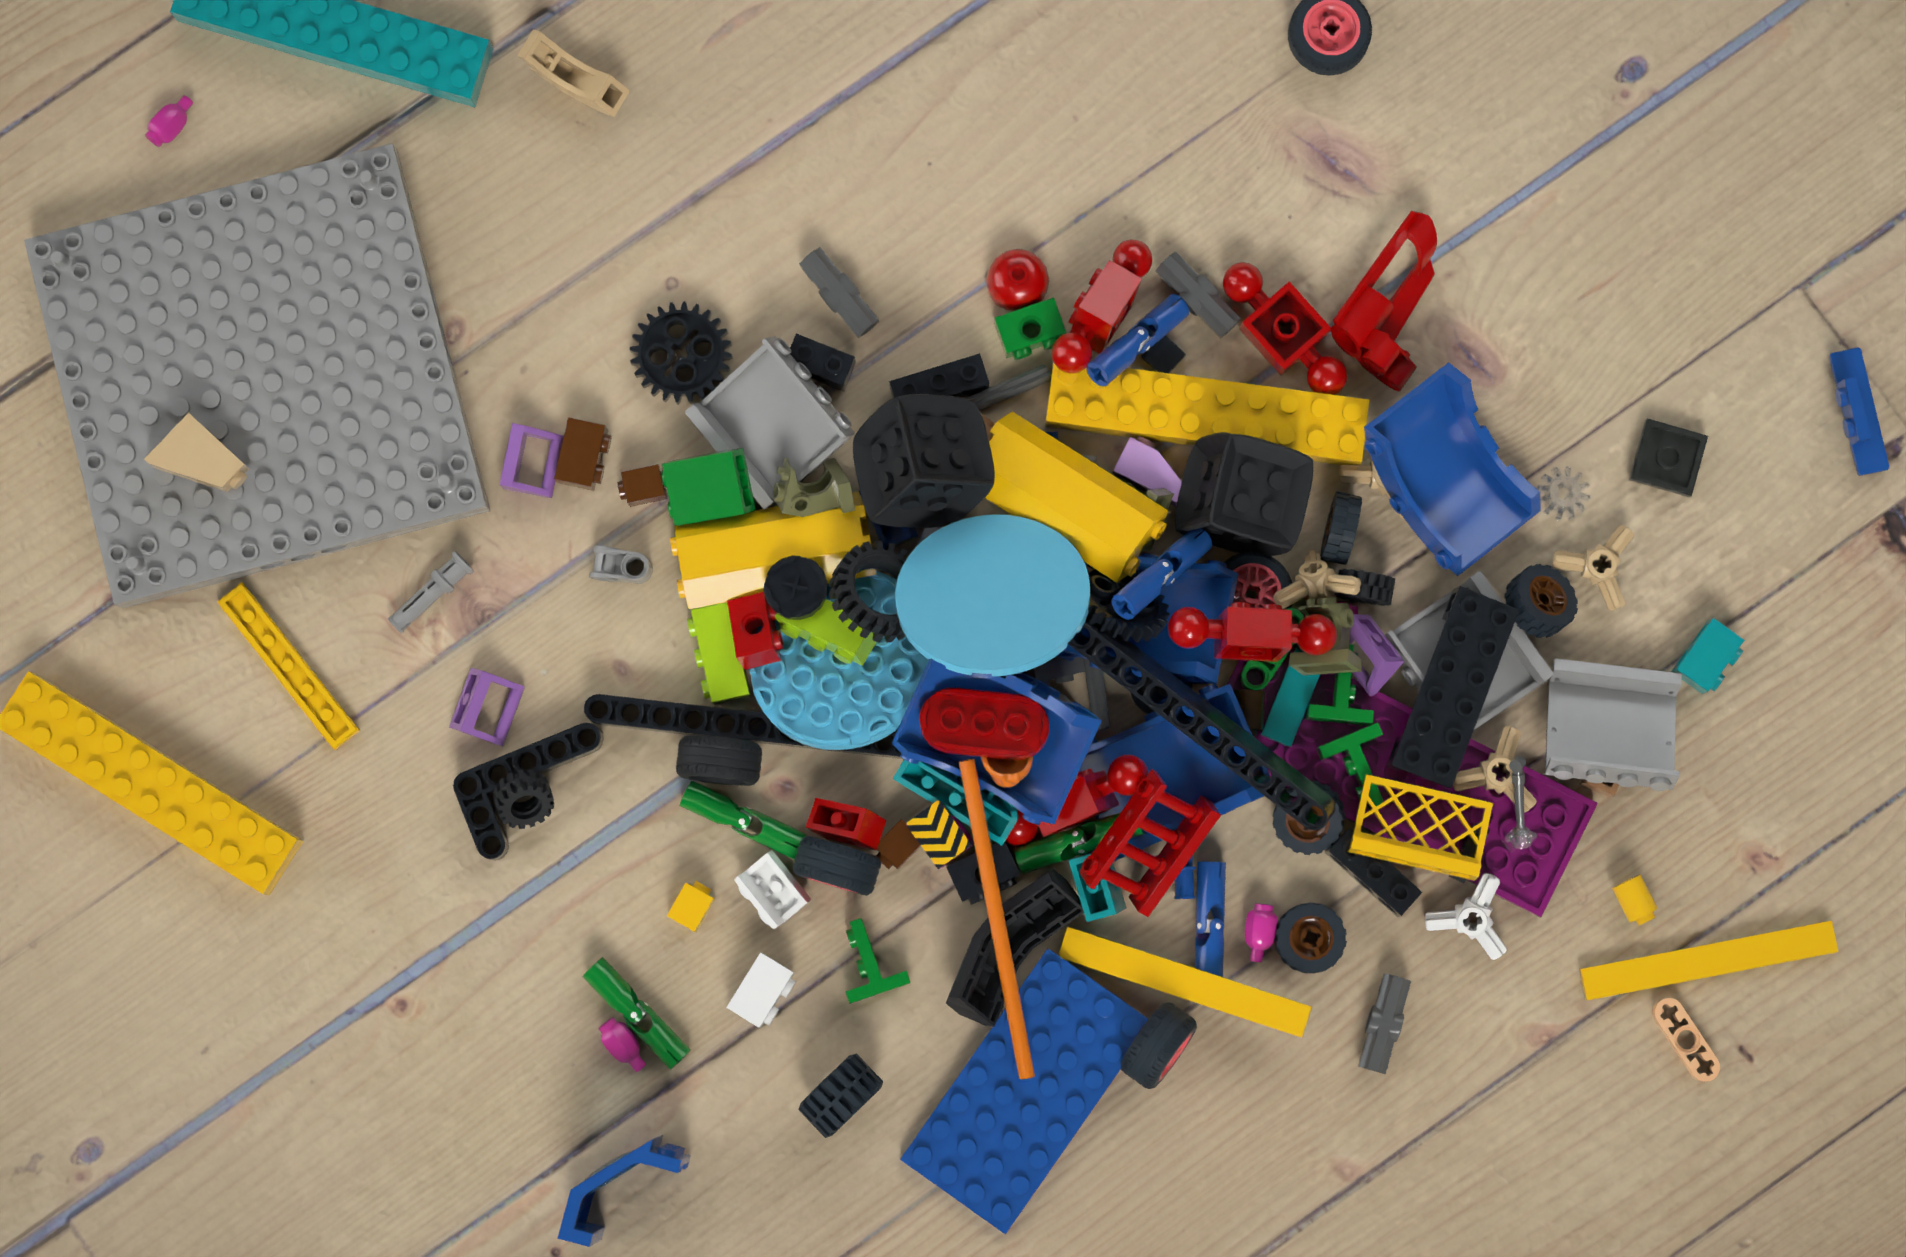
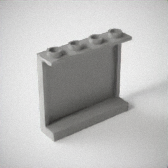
M776 336L763 339V345L718 385L714 391L701 402L691 405L685 411V414L717 452L738 448L744 449L753 497L763 509L774 507L777 504L773 499V489L775 483L780 481L781 475L777 474V467H783L784 458L789 459L790 466L795 469L796 479L801 483L856 434L851 429L852 423L844 413L837 412L830 403L832 401L830 395L823 388L817 387L810 379L811 373L807 367L800 362L797 363L790 355L791 349L788 344L781 338L777 339Z
M1478 571L1460 585L1502 602L1481 571ZM1452 591L1385 635L1405 661L1401 665L1403 677L1409 685H1415L1418 691L1446 620H1443L1442 617ZM1516 622L1512 628L1474 730L1547 682L1554 675L1524 631L1517 626Z

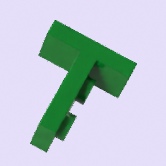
M1349 644V650H1351L1352 652L1354 650V644ZM1351 672L1335 673L1332 706L1309 704L1306 708L1305 720L1370 726L1373 723L1374 711L1348 708L1349 703L1354 704L1356 685L1350 684Z
M1379 723L1329 742L1316 749L1321 761L1345 752L1347 757L1342 760L1349 776L1355 775L1359 787L1355 788L1359 801L1365 775L1373 776L1360 745L1383 735ZM1371 784L1369 797L1374 805L1378 806L1384 801L1377 785Z
M862 918L850 921L851 929L846 930V934L851 948L858 947L861 959L857 960L856 963L861 978L868 977L870 983L845 991L849 1004L910 984L907 971L882 979Z

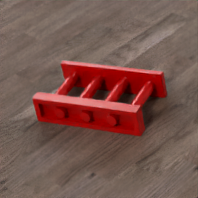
M1151 769L1146 778L1139 782L1136 793L1131 797L1093 853L1084 860L1079 871L1088 887L1093 890L1100 880L1104 879L1131 893L1128 896L1137 911L1147 917L1150 916L1221 816L1212 801L1200 795L1195 804L1191 805L1164 791L1167 786L1153 769ZM1156 801L1185 816L1176 830L1173 831L1146 817ZM1138 827L1167 842L1157 856H1153L1128 843ZM1120 853L1148 867L1140 881L1136 882L1110 868Z

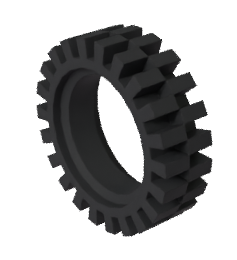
M868 541L864 542L860 547L856 545L850 552H847L834 570L833 577L829 583V587H832L829 597L830 599H836L832 607L834 611L843 609L838 618L842 623L849 618L852 622L848 628L852 632H854L857 626L861 627L860 636L865 639L870 632H873V641L880 642L883 636L886 642H893L896 637L898 640H901L905 637V634L900 626L897 614H882L866 606L856 591L855 576L866 569H878L898 579L900 570L906 561L904 556L908 551L901 548L898 554L894 553L895 544L888 543L883 550L882 541H875L872 547Z

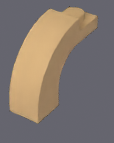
M534 29L517 55L531 67L530 70L554 87L581 103L612 117H615L630 92L629 89L610 74L582 63L561 49L543 33Z

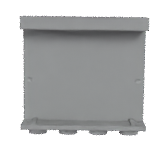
M1555 658L1551 666L1554 675L1548 681L1545 775H1552L1564 780L1570 778L1585 779L1590 783H1618L1623 787H1651V789L1656 791L1673 790L1680 776V771H1675L1676 696L1682 685V673Z

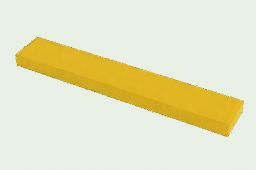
M243 582L217 601L333 750H337L360 731Z

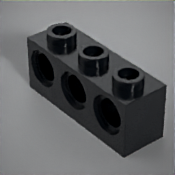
M980 353L889 381L893 398L909 394L945 395L963 398L989 388L990 384Z
M1351 828L1346 829L1325 854L1396 917L1402 916L1421 895L1422 891L1388 861L1348 852L1353 830Z

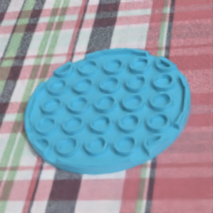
M1012 515L975 516L942 527L925 538L911 552L898 575L895 590L896 610L905 636L916 650L927 659L932 658L945 665L946 669L961 674L972 675V673L992 674V677L1006 676L1038 667L1056 657L1067 647V643L1076 633L1080 632L1088 615L1090 581L1086 565L1076 548L1052 528L1028 518Z
M876 571L877 575L855 579L856 591L866 606L882 614H897L895 601L897 579ZM828 584L827 600L834 602L836 599H830L829 592L832 589V587H829ZM776 620V621H775L776 630H780V629H781V626H780V624L778 623V621ZM759 626L756 633L760 632L763 626ZM780 630L784 643V648L779 649L781 661L749 669L753 692L758 704L773 725L782 733L799 743L814 748L845 750L874 743L899 728L929 659L917 651L906 636L901 640H898L896 637L893 642H886L883 636L880 642H876L863 666L853 661L851 664H846L834 656V652L827 649L824 652L818 651L807 643L808 640L799 636L797 639H793Z

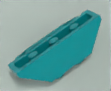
M903 760L893 780L931 803L938 800L941 801L952 816L971 827L962 777L921 761L918 764H913ZM986 789L981 790L989 837L1003 846L1019 819L1018 810Z

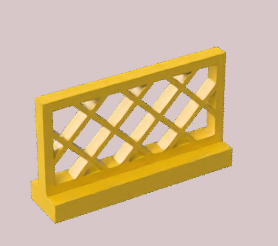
M1366 774L1348 852L1475 881L1480 874L1481 859L1493 803ZM1370 785L1384 786L1391 798L1375 806L1369 797ZM1391 788L1402 791H1400L1397 794H1394ZM1406 792H1411L1417 795L1423 805L1407 814L1398 797ZM1423 795L1433 798L1427 802ZM1438 799L1448 801L1454 811L1440 821L1429 806ZM1394 801L1403 817L1388 826L1378 810ZM1368 803L1372 810L1365 813L1366 804ZM1455 803L1464 804V806L1458 809ZM1470 806L1484 809L1482 822L1473 828L1469 826L1461 814L1462 811ZM1425 808L1435 824L1420 833L1410 817ZM1374 813L1384 829L1375 835L1362 833L1363 819ZM1457 815L1467 831L1451 840L1442 824ZM1406 820L1416 836L1407 842L1398 841L1391 829ZM1437 827L1447 841V844L1438 850L1429 848L1423 838L1424 835ZM1480 828L1479 837L1477 838L1474 831ZM1387 832L1391 839L1380 836ZM1470 835L1476 844L1474 858L1461 855L1455 843ZM1419 840L1422 846L1411 843ZM1448 847H1451L1454 853L1446 852L1443 850L1447 849Z

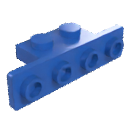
M1857 347L1831 353L1829 359L1837 388L1835 390L1836 401L1842 409L1844 417L1843 430L1845 436L1849 438L1857 475L1863 476L1886 471L1889 469V462L1862 351Z

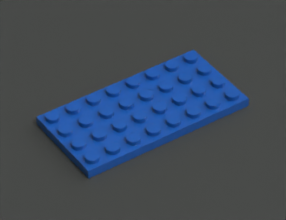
M1047 948L1019 988L1035 1076L1028 1079H1019L1005 1008L998 1018L995 1027L991 1028L900 1159L1005 1235L1121 1070V1061L1126 1051L1148 1020L1143 1014L1049 948Z

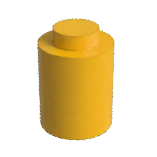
M1641 874L1612 888L1629 923L1636 921L1639 926L1655 918L1653 912L1658 907Z

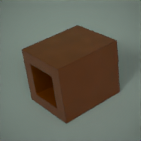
M656 464L621 472L623 481L617 482L621 500L627 499L630 507L666 500L667 496L661 478L660 466Z
M901 819L880 840L877 847L879 853L876 856L879 857L881 863L888 870L892 866L899 870L921 845L911 833L906 823Z

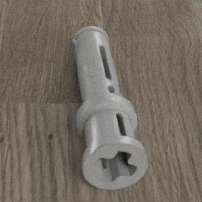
M456 551L451 554L452 558L439 570H433L430 575L431 579L388 618L390 623L399 632L403 633L415 619L445 592L447 594L451 593L454 590V585L467 573L472 574L474 572L472 567Z

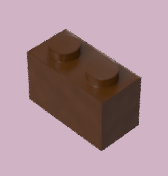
M568 417L554 476L557 483L591 491L595 490L596 483L601 484L605 466L600 465L603 453L608 454L612 435L607 434L608 429L605 425Z

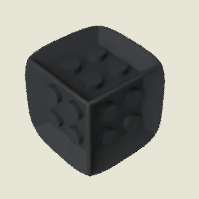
M909 394L895 397L878 408L859 428L853 439V460L863 504L871 521L880 525L913 528H935L959 521L974 509L988 495L994 485V462L985 424L975 402L966 398L929 394Z
M1220 432L1201 437L1194 444L1185 467L1175 512V530L1184 535L1189 530L1202 528L1203 532L1206 531L1209 534L1213 546L1238 553L1253 551L1265 553L1267 556L1288 553L1293 549L1298 540L1305 518L1313 481V459L1297 450L1247 435Z

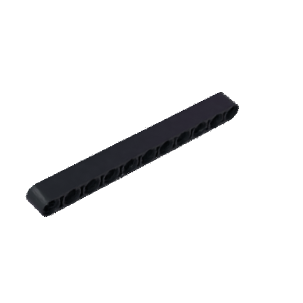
M1089 616L1086 617L1082 627L1089 631L1090 638L1084 636L1080 630L1067 644L1304 827L1310 830H1319L1327 824L1335 812V802L1330 795L1129 640L1127 642L1124 641L1120 634L1113 638L1109 630L1101 632L1100 625H1090L1089 621L1091 618ZM1106 646L1115 651L1116 657H1112L1107 653ZM1131 666L1138 668L1141 671L1142 677L1136 676L1132 672ZM1157 686L1164 688L1167 691L1168 697L1160 695ZM1182 706L1190 708L1194 717L1186 715ZM1208 726L1216 728L1219 732V737L1212 735L1209 732ZM1234 746L1242 748L1245 756L1238 755L1234 750ZM1260 766L1268 768L1271 776L1264 775L1260 770ZM1285 786L1294 788L1297 796L1290 795L1286 791ZM1311 806L1320 808L1324 816L1316 815L1312 811Z
M603 694L592 695L584 704L586 717L597 725L683 735L718 736L754 743L825 750L804 745L793 739H784L781 736V731L773 725L763 712ZM599 701L605 702L608 706L606 715L602 718L593 717L591 713L592 706ZM629 705H636L639 708V717L632 722L625 721L623 718L624 709ZM663 708L670 710V721L665 725L656 724L654 719L655 713ZM692 712L701 713L703 716L701 726L696 729H691L686 725V718ZM727 715L733 717L735 720L734 728L729 732H721L718 729V720ZM755 719H761L766 722V731L760 736H754L749 731L750 723ZM897 730L890 734L893 737V739L896 735ZM875 742L853 749L826 750L903 759L900 757L901 752L896 747L892 746L888 750H881L876 746Z

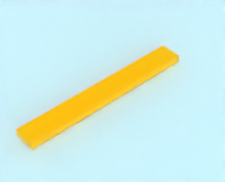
M1831 920L1579 969L1585 1000L1587 1001L1839 951Z
M1067 927L1059 951V956L1065 960L1301 1038L1304 1036L1312 1011V1006L1072 927Z

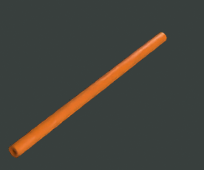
M966 759L959 761V767L1019 1079H1028L1034 1077L1035 1073L975 759Z

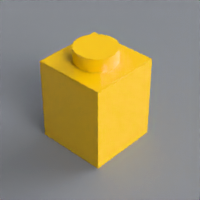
M696 880L693 886L685 883L667 917L697 933L715 901V898L709 896L712 889Z

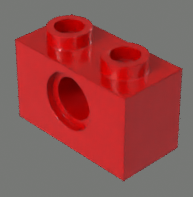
M764 592L728 600L736 658L744 670L781 661L779 649L784 648L783 638L780 630H776V613L768 605ZM763 626L760 632L752 634L756 627Z
M815 798L805 828L827 840L877 850L887 820L867 808Z

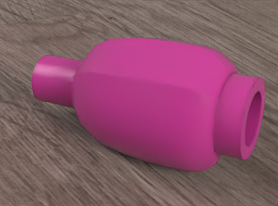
M183 95L176 104L165 105L149 121L147 125L148 132L145 134V137L157 147H160L163 143L172 142L185 126L187 121L186 112L193 105V101Z
M1254 903V909L1247 914L1245 940L1251 948L1250 961L1262 963L1264 950L1268 949L1274 942L1278 918L1273 912L1272 905Z
M612 1017L598 1028L602 1033L601 1041L615 1059L622 1063H629L635 1072L640 1071L646 1066V1063L639 1056V1042L624 1022H617Z

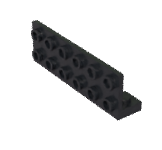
M1462 586L1453 589L1442 617L1446 621L1403 734L1396 738L1385 767L1394 771L1404 770L1446 788L1453 786L1519 613L1517 608Z

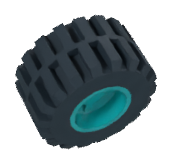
M857 1053L849 1055L800 1103L798 1110L825 1138L830 1137L881 1089L883 1080Z

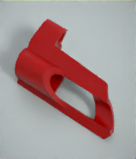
M1410 211L1334 317V324L1331 327V335L1341 350L1349 356L1356 358L1365 370L1383 384L1398 392L1402 390L1417 366L1409 358L1410 353L1403 350L1394 341L1435 275L1431 257L1437 248L1436 228L1429 215L1416 211ZM1409 239L1416 248L1418 261L1392 298L1388 300L1372 287L1404 242Z

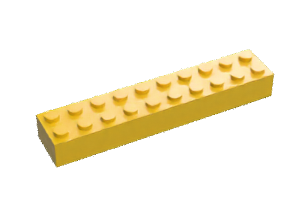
M1053 363L1045 427L1136 439L1140 436L1147 440L1194 446L1201 437L1227 432L1252 436L1297 450L1312 458L1313 462L1336 465H1360L1363 458L1364 427L1367 425L1370 399L1131 368L1124 370L1107 386H1099L1089 377L1087 367L1079 373L1069 374L1058 369Z
M30 671L26 673L0 714L1 731L261 894H271L304 842L38 674Z

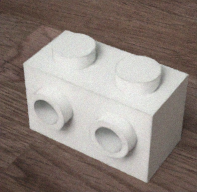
M760 952L726 1008L758 1028H761L764 1023L769 1026L779 1011L775 1007L780 996L787 998L796 981L791 979L794 972Z

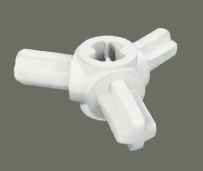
M1484 873L1473 896L1466 897L1463 904L1455 905V910L1425 913L1426 929L1429 931L1457 929L1458 933H1465L1470 939L1476 938L1491 959L1494 960L1501 957L1507 951V948L1491 927L1494 924L1490 917L1493 909L1489 906L1500 884V879L1492 874ZM1469 913H1476V923H1470Z

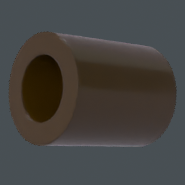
M1233 690L1253 737H1256L1257 731H1263L1265 692L1258 690Z

